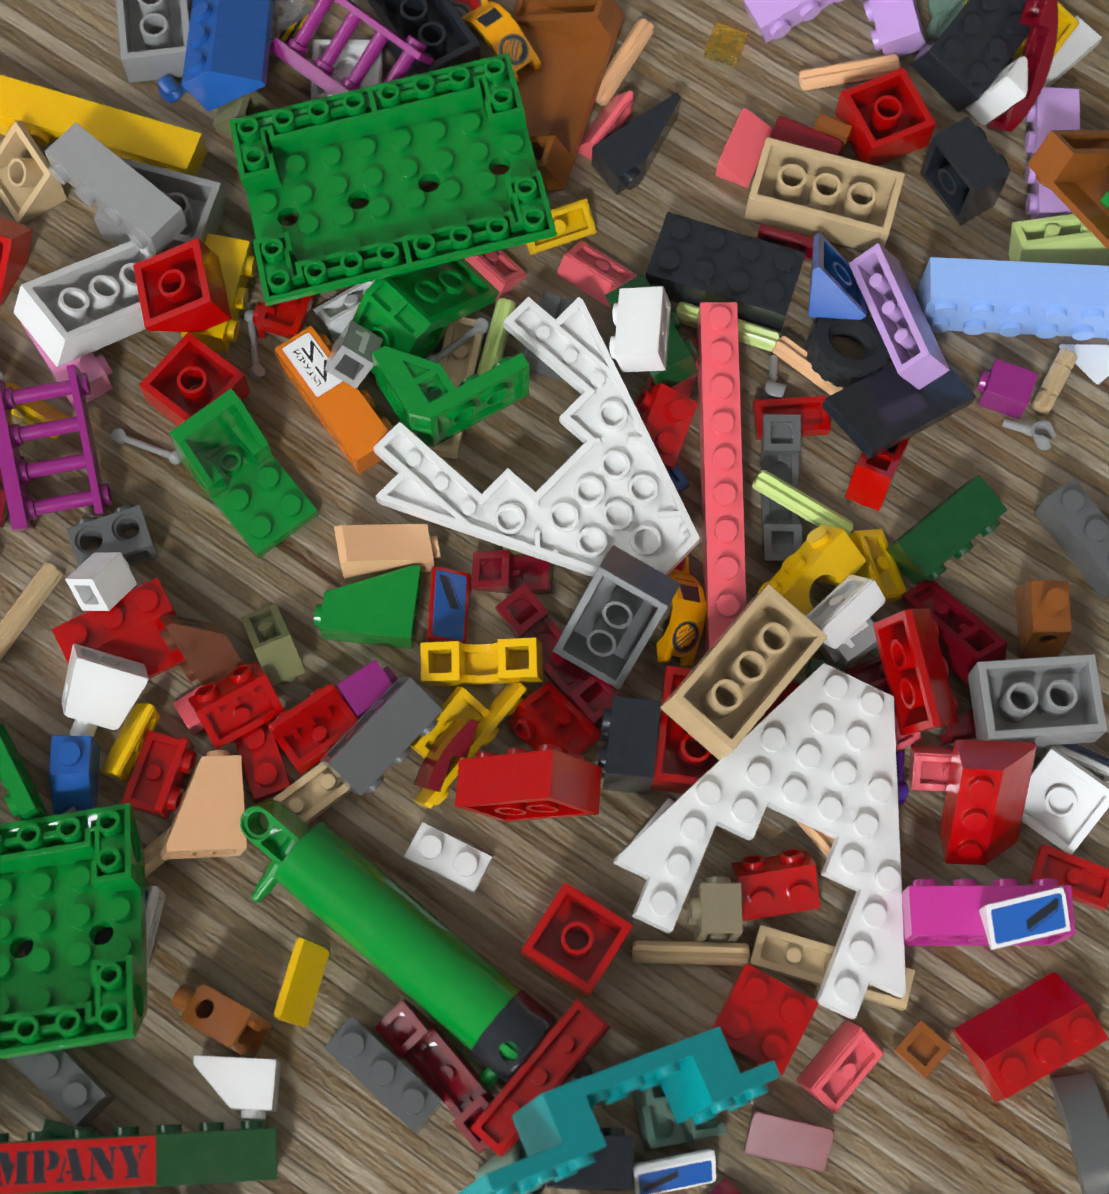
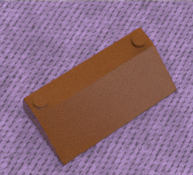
M517 0L511 17L518 24L541 62V68L536 71L530 64H527L516 71L519 76L517 86L524 108L527 130L545 190H564L625 16L615 0ZM497 165L491 172L495 175H502L508 172L510 168L506 165Z
M1051 130L1027 165L1036 174L1037 181L1044 187L1051 189L1109 250V210L1100 203V200L1109 190V130Z

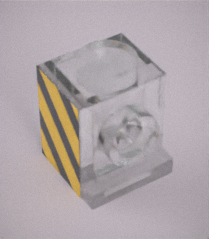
M274 0L270 38L272 42L275 37L289 42L290 38L295 39L310 13L309 7L302 0Z

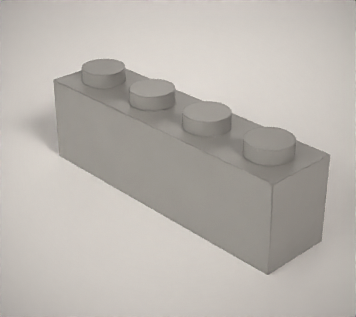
M76 122L44 151L51 165L48 170L52 176L63 185L67 182L72 185L77 196L88 206L94 203L99 207L103 217L112 226L117 228L121 225L126 229L129 238L139 248L144 249L148 247L158 255L188 226L183 210L178 204Z

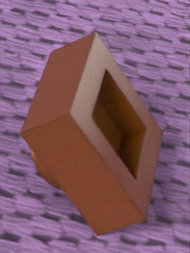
M820 113L814 129L842 140L843 146L840 153L842 156L848 144L853 126L845 124L844 121L837 117H828Z
M919 1020L892 1052L922 1079H925L952 1047L922 1020Z

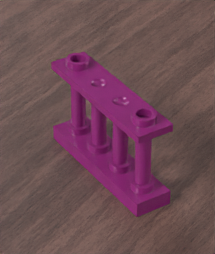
M317 0L295 39L290 38L289 42L275 37L269 48V51L330 95L362 88L360 86L388 39L402 48L403 52L384 83L404 78L415 59L431 65L434 60L424 52L427 46L411 35H408L405 39L352 0ZM333 1H336L349 12L321 58L317 57L314 61L306 55L309 50L307 45ZM362 20L374 28L376 32L349 77L344 76L341 80L333 74L335 71L333 65Z
M74 364L67 365L69 380L15 390L11 386L7 387L6 383L0 380V469L12 530L22 532L35 529L33 520L38 519V515L94 505L97 515L106 516L109 515L107 506L113 504L109 484L102 483L85 397L91 395L87 373H81L80 369ZM71 394L73 396L75 417L22 427L18 423L14 424L11 409H16L18 404ZM80 432L84 452L82 454L28 464L26 460L21 461L18 446H23L24 441ZM87 468L91 490L34 500L33 497L28 498L26 483H30L31 478Z

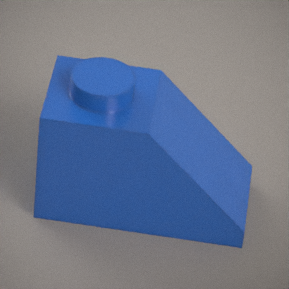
M92 736L51 737L49 780L54 815L63 814L73 806L78 811L97 808L101 747Z

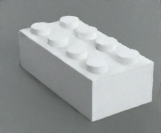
M129 241L21 284L14 314L57 367L145 329L133 265L156 254L148 247L141 249L133 241Z

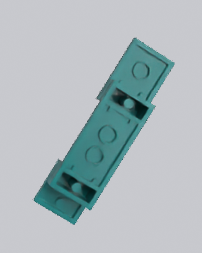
M716 1027L541 1093L511 1115L528 1157L486 1173L457 1194H528L541 1188L542 1184L553 1179L555 1182H558L578 1173L579 1169L595 1162L594 1153L607 1146L592 1112L594 1106L604 1101L606 1105L613 1104L628 1097L629 1092L638 1088L643 1092L661 1085L677 1124L693 1119L696 1126L715 1118L720 1112L728 1110V1112L734 1111L751 1103L750 1100L768 1093L767 1084L780 1077V1073L775 1062L771 1061L740 1074L720 1027Z

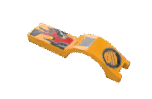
M450 0L467 26H471L485 39L495 56L509 53L517 83L519 82V76L516 71L527 64H530L535 71L541 68V62L522 30L501 5L493 1L488 2V0Z
M688 555L668 575V577L679 582L681 585L672 599L673 609L670 623L663 637L656 643L658 663L670 662L671 656L680 657V665L685 668L693 665L706 618V600L703 588L697 579L690 575Z

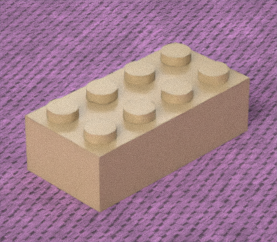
M766 137L749 194L744 219L811 237L820 232L832 243L862 251L869 250L877 243L885 247L905 173Z
M768 584L749 602L663 703L660 709L718 760H721L735 750L828 636Z

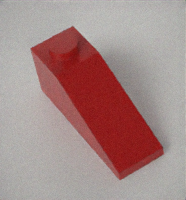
M911 437L871 459H868L862 452L844 498L880 511Z

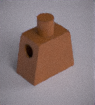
M1030 580L1015 589L1019 658L1059 657L1072 631L1068 581ZM1048 636V640H1041L1040 638Z
M203 983L197 990L187 984L181 985L172 999V1005L183 1011L182 1021L246 1058H255L273 1027L271 1023L252 1010Z

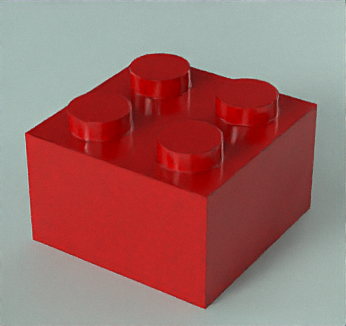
M904 67L841 91L834 114L837 118L844 121L845 124L853 126L849 142L859 160L874 166L882 165L928 146L936 125Z
M190 332L180 340L139 384L146 402L176 426L181 425L230 389L236 393L241 401L250 394L245 374Z
M564 882L521 949V957L589 1000L631 933L633 925Z
M746 963L741 969L711 1029L720 1027L733 1056L754 1068L774 1061L780 1077H782L819 1003Z

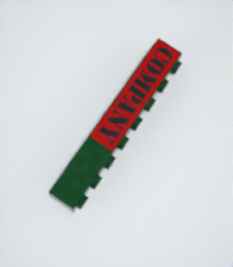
M266 1120L241 1121V1129L224 1130V1122L199 1123V1131L182 1132V1124L157 1125V1134H139V1126L114 1127V1136L97 1137V1128L72 1129L71 1138L53 1139V1131L27 1132V1140L9 1141V1133H0V1194H41L277 1180L276 1128H266Z

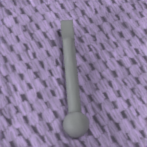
M248 309L244 313V319L248 322L253 364L249 368V374L253 379L258 380L264 376L265 369L259 361L256 326L252 321L254 310Z
M484 318L476 319L473 328L438 354L429 355L426 359L440 364L443 358L474 335L486 333L488 331L487 320Z
M121 428L114 429L111 433V438L116 444H131L169 458L172 464L177 465L182 462L177 450L168 451L130 437Z

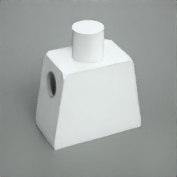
M74 643L62 695L64 715L75 719L70 735L94 737L98 726L117 730L148 682L149 678L145 665Z

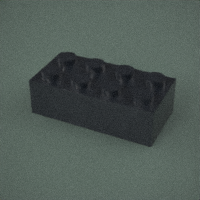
M354 0L357 5L405 39L408 35H411L427 46L424 52L434 59L432 64L428 65L415 59L406 73V77L481 59L480 42L450 0ZM388 39L385 46L397 62L403 49Z
M961 0L909 65L959 113L979 100L1028 37L1030 27L1019 24L1026 0Z
M667 212L646 272V279L650 286L654 283H657L658 286H663L669 301L675 303L686 302L700 306V302H737L738 319L776 330L781 334L806 253Z

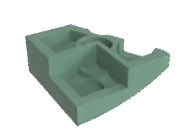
M661 1085L641 1092L640 1088L632 1091L644 1152L712 1139L727 1134L726 1126L723 1122L717 1123L714 1118L696 1126L693 1119L677 1124Z

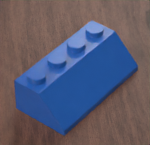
M274 0L192 1L182 85L208 112L266 86Z

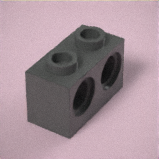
M140 505L121 506L116 508L110 515L101 518H84L78 521L76 526L67 528L78 567L93 553L121 552L129 567L159 558L147 517ZM128 529H139L138 534L134 538H122ZM92 541H102V545L97 550L86 551L88 544Z

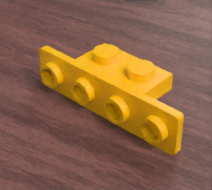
M508 683L490 706L485 708L465 688L458 686L441 706L443 711L436 717L438 723L433 730L424 737L419 735L409 746L425 759L439 736L457 718L472 719L479 723L467 758H474V754L482 745H487L495 738L499 731L497 726L503 718L515 712L518 705L522 702L521 696L527 688L521 683ZM452 756L440 792L422 788L414 798V801L419 806L426 808L442 803L450 792L449 785L458 775L459 759L462 758Z

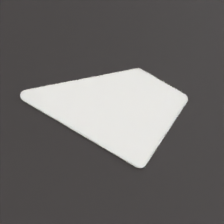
M1059 345L1060 349L1067 348L1077 354L1078 359L1075 364L1096 384H1100L1109 376V345Z

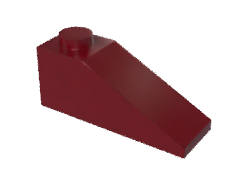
M934 580L932 582L925 581L902 594V601L908 609H930L932 618L936 621L939 628L938 642L941 654L946 659L948 668L968 686V674L977 662L1006 660L1007 642Z

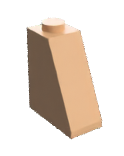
M427 524L334 526L339 561L346 585L412 565L421 566L422 573L431 572L432 567H435L434 558L441 557L437 535L429 536Z
M213 750L200 758L195 765L162 847L161 860L240 856L247 849V838L242 833L240 827V818L245 811L241 755H230L227 750Z

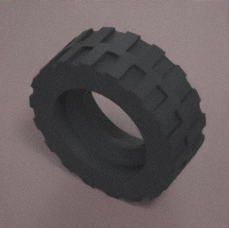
M866 313V316L861 320L818 318L807 340L805 351H807L806 358L811 363L813 371L817 372L824 381H829L837 387H848L883 369L890 355L874 319L869 316L870 314ZM836 336L849 338L864 349L865 356L861 360L847 358L833 348L831 341Z

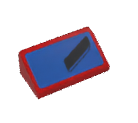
M432 567L427 632L428 642L459 641L463 644L467 643L470 574L442 567Z

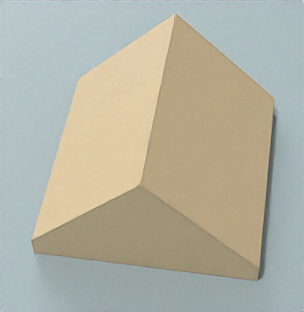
M21 121L14 122L0 144V197L16 222L25 224L66 201L67 197L61 183L49 172L48 168L51 165Z

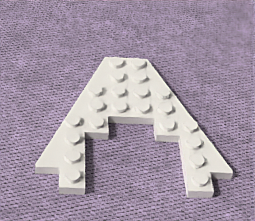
M527 297L503 321L504 329L581 394L559 417V423L584 444L536 492L507 468L481 494L401 422L373 447L374 453L398 473L376 495V500L379 504L591 577L595 575L612 545L668 576L695 548L700 540L584 301L580 297L556 320L530 297Z
M823 663L754 727L733 752L719 760L615 858L613 863L647 879L632 917L666 933H670L673 931L716 825L750 841L755 836L767 806L834 838L821 875L856 891L815 1001L849 1019H854L857 1017L868 984L898 998L903 997L906 992L894 696Z

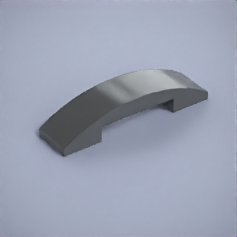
M763 414L761 470H767L799 489L801 415ZM760 493L763 561L784 562L786 558L794 554L802 546L800 516Z
M1091 1072L1050 1079L1059 1120H1064L1082 1194H1109V1119Z

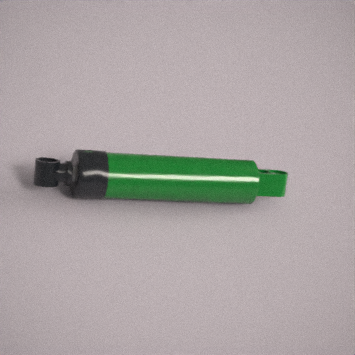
M277 800L262 802L247 808L240 818L242 833L272 859L266 867L265 874L255 886L251 899L256 903L262 902L264 897L268 896L274 886L279 883L471 1050V1054L487 1067L480 1075V1078L489 1090L499 1078L508 1083L557 1024L558 1018L528 992L517 987L326 822H321L310 828ZM261 813L265 814L268 818V830L260 824ZM583 1060L570 1078L576 1081L593 1074L592 1068Z

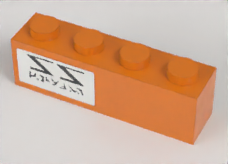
M310 326L274 348L278 364L357 473L361 474L382 460L374 453L373 447L393 429V426L386 417L380 419L373 410L376 408V405L365 389L359 391L358 388L352 387L324 370L333 345L325 334L319 336L314 328Z

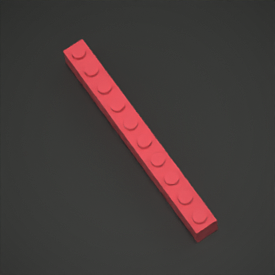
M700 302L697 316L703 592L706 600L704 624L705 654L747 606L737 302Z

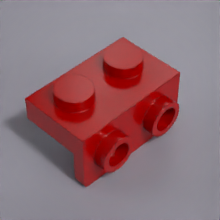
M660 383L643 390L636 400L635 407L666 470H670L675 466L698 402Z
M330 683L324 688L314 690L306 700L294 708L281 712L268 725V728L295 769L302 775L321 762L320 759L358 719L342 699L336 686Z
M148 730L121 804L130 803L135 810L168 820L171 810L176 811L182 800L183 788H180L184 774L191 773L196 761L197 752L193 751L194 745L191 740L183 736L177 739Z
M791 848L781 851L779 855L769 857L749 855L743 857L740 862L731 863L736 883H741L743 921L821 908L816 864L808 851Z

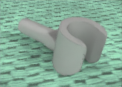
M777 355L769 357V375L762 395L763 400L783 398L787 387L776 382L778 378Z
M1004 419L1002 424L1004 428L1033 437L1036 447L1040 450H1048L1052 447L1050 440L1046 436L1056 437L1054 428L1048 421H1039L1034 425H1026Z

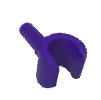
M896 752L898 805H902L908 796L909 788L907 783L904 782V753Z

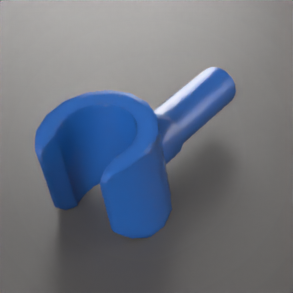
M171 75L163 76L158 80V85L160 86L158 92L168 103L177 102L183 93L188 92L182 83L178 84Z

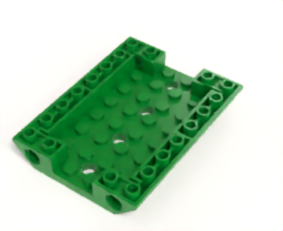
M509 53L229 120L240 179L248 197L256 238L253 240L266 306L557 236L541 172L538 171L527 130L524 108ZM497 165H506L510 168L508 172L502 175H495L491 172ZM427 182H437L440 184L432 192L421 190L422 186ZM364 198L369 200L368 205L362 209L351 207L352 203L357 199ZM294 215L299 217L298 221L291 226L281 225L282 220L287 216Z
M124 803L0 824V1059L136 1037L148 1011L145 857L132 805ZM104 928H112L113 936L110 941L103 945H96L95 937L97 933ZM25 941H33L34 945L30 954L24 958H16L15 953L18 946Z

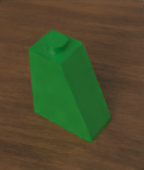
M408 566L324 592L323 604H316L314 614V626L319 627L322 639L413 649L422 585L421 566Z

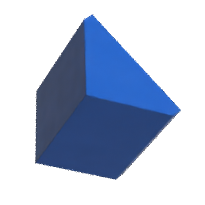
M820 232L817 233L813 240L808 317L863 319L866 316V301L849 266V262Z

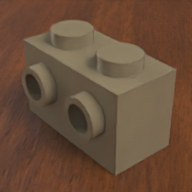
M730 877L706 878L707 883H700L696 893L691 894L690 901H687L688 925H694L695 942L735 943L743 932L741 883H731Z

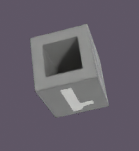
M351 320L333 344L324 370L352 387L357 388L374 366L372 352L380 349L383 339Z
M871 618L865 621L838 648L833 649L822 643L820 651L824 658L831 665L836 664L841 671H844L877 648L878 644L873 628L874 622Z

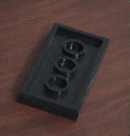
M891 364L825 398L822 407L866 457L871 459L972 404L976 395L950 367L948 372L918 390L898 375L894 364Z

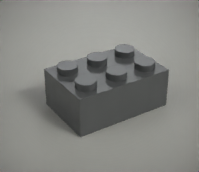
M612 545L593 576L553 652L620 690L681 584Z

